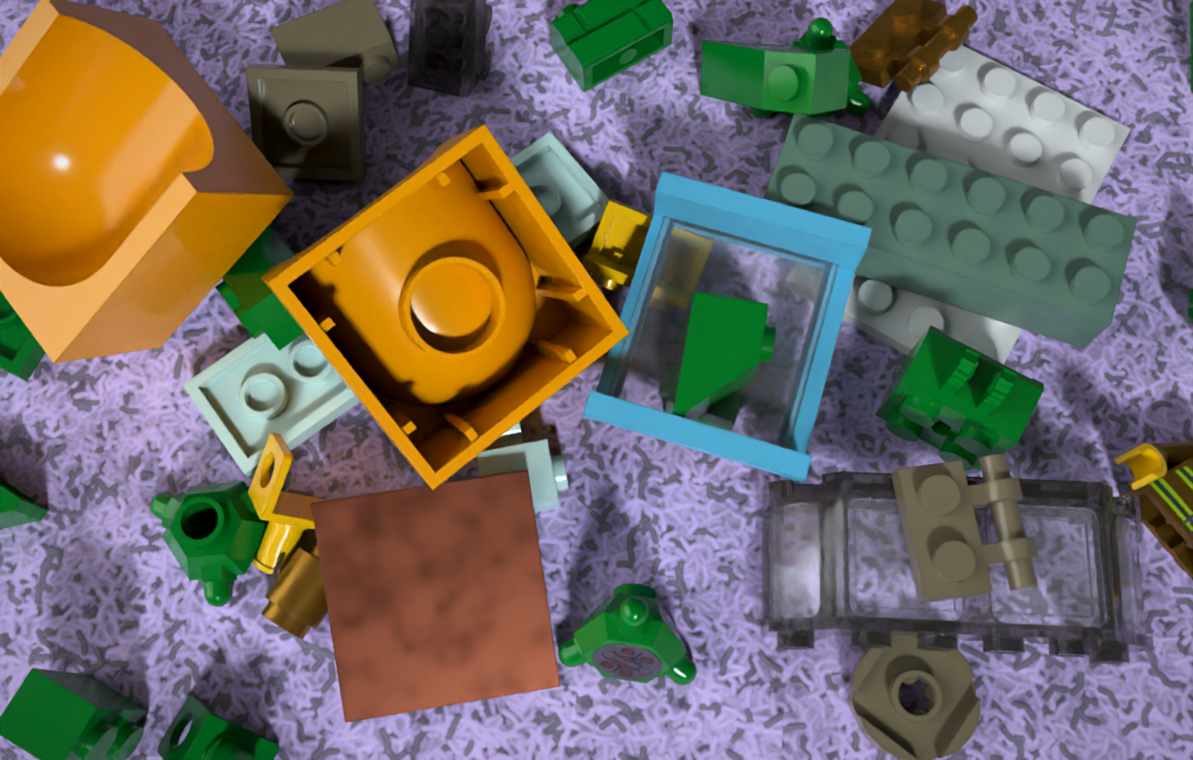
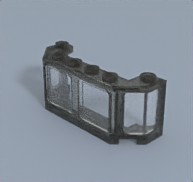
M833 472L822 474V483L799 484L790 480L769 482L762 493L761 637H777V648L813 650L815 649V638H826L832 634L851 635V645L860 648H891L892 637L917 638V649L925 651H957L958 640L983 641V652L990 654H1024V643L1048 644L1049 656L1089 657V663L1130 664L1129 653L1154 649L1153 637L1147 636L1137 539L1136 524L1142 522L1140 501L1138 497L1131 494L1113 497L1112 486L1106 483L1019 479L1024 498L1017 502L1026 537H1034L1039 557L1032 560L1038 586L1011 591L1004 565L987 567L993 592L981 596L923 604L918 602L891 477L892 473ZM966 476L968 486L984 483L983 477ZM990 507L974 509L982 545L997 543L998 538Z

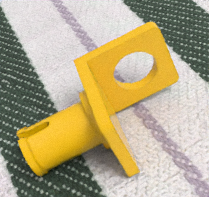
M270 433L248 490V495L260 520L269 521L252 562L259 570L272 575L276 563H278L277 574L279 576L297 550L304 531L315 529L311 503L325 500L281 491L291 466L293 455L280 434ZM274 459H275L273 474H272L271 480H270V482H269V474H270L271 466H272L273 461H274Z

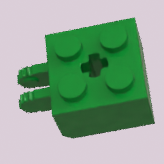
M930 325L904 359L875 415L887 421L885 427L897 437L911 442L921 439L939 449L938 455L943 461L962 460L964 470L975 468L980 471V458L994 454H1004L1018 443L1044 391V383L1007 367Z

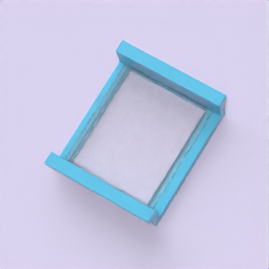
M662 171L655 191L653 217L620 316V320L630 334L609 350L596 392L590 390L583 417L777 474L795 483L798 481L804 482L812 458L811 455L807 454L854 273L867 250L872 228ZM694 291L767 303L768 310L765 325L776 327L770 363L759 362L751 382L695 420L673 415Z

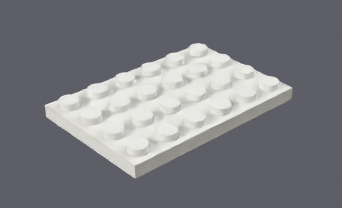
M961 45L955 51H948L939 61L940 68L927 82H919L910 92L901 91L874 137L1091 204L1131 129ZM796 262L783 287L815 304L824 270ZM854 274L842 320L905 355L909 354L929 326L932 325L941 330L942 333L1002 364L1005 363L1023 330L1022 328Z

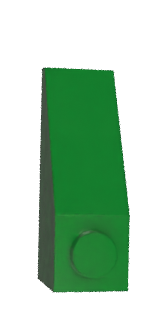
M704 40L702 41L700 95L761 110L807 115L844 109L847 103L851 50Z

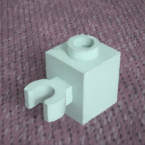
M520 421L499 437L500 448L482 451L477 455L480 477L528 469L534 513L559 508L560 502L557 491L569 489L563 455L550 456L547 439L524 443Z

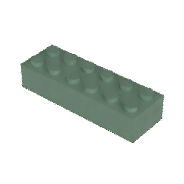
M794 113L764 199L872 228L867 250L854 274L1079 348L1085 347L1112 323L1138 220Z

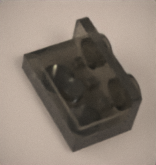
M410 0L407 85L457 97H469L478 82L486 80L490 71L492 53L490 49L485 48L486 34L492 21V5L487 4L486 0Z

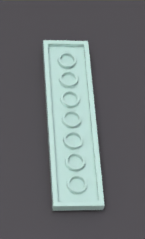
M551 131L509 159L572 250L597 232L609 198ZM305 332L280 351L265 333L256 339L251 337L182 385L242 472L250 479L254 477L270 433L280 434L289 450L292 451L360 402Z

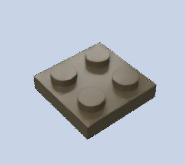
M251 64L246 67L252 142L281 178L364 181L367 175L362 68Z

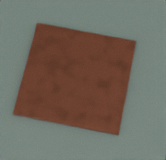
M528 469L443 482L434 490L429 485L311 503L345 723L560 687Z

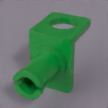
M190 695L157 748V752L163 760H274L279 751L278 744L273 740L216 715L200 698L194 695ZM192 720L189 732L187 733L182 743L178 746V742L184 728Z

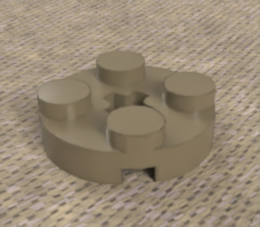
M917 632L899 633L876 641L863 652L852 671L850 694L848 696V705L851 713L855 716L859 729L868 741L891 757L900 760H933L954 754L970 739L976 729L980 716V698H976V687L971 678L975 677L969 662L957 648L938 636ZM918 679L925 685L922 696L929 704L925 711L916 707L907 712L901 705L903 696L898 692L902 682L912 685Z

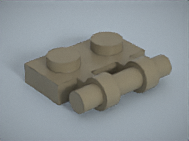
M994 454L979 459L984 480L983 484L968 486L962 460L898 468L891 474L919 604L981 596L993 592L987 568L1004 565L1011 591L1038 586L1032 560L1039 557L1034 537H1026L1017 502L1024 497L1019 478H1011L1006 454ZM990 507L998 538L997 543L982 545L974 509Z

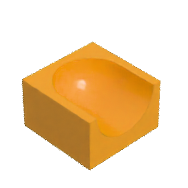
M40 0L0 57V291L53 363L161 348L295 195L157 20L70 0Z
M485 124L447 140L436 148L434 154L379 198L306 249L279 263L261 276V279L383 432L432 490L436 489L630 334Z

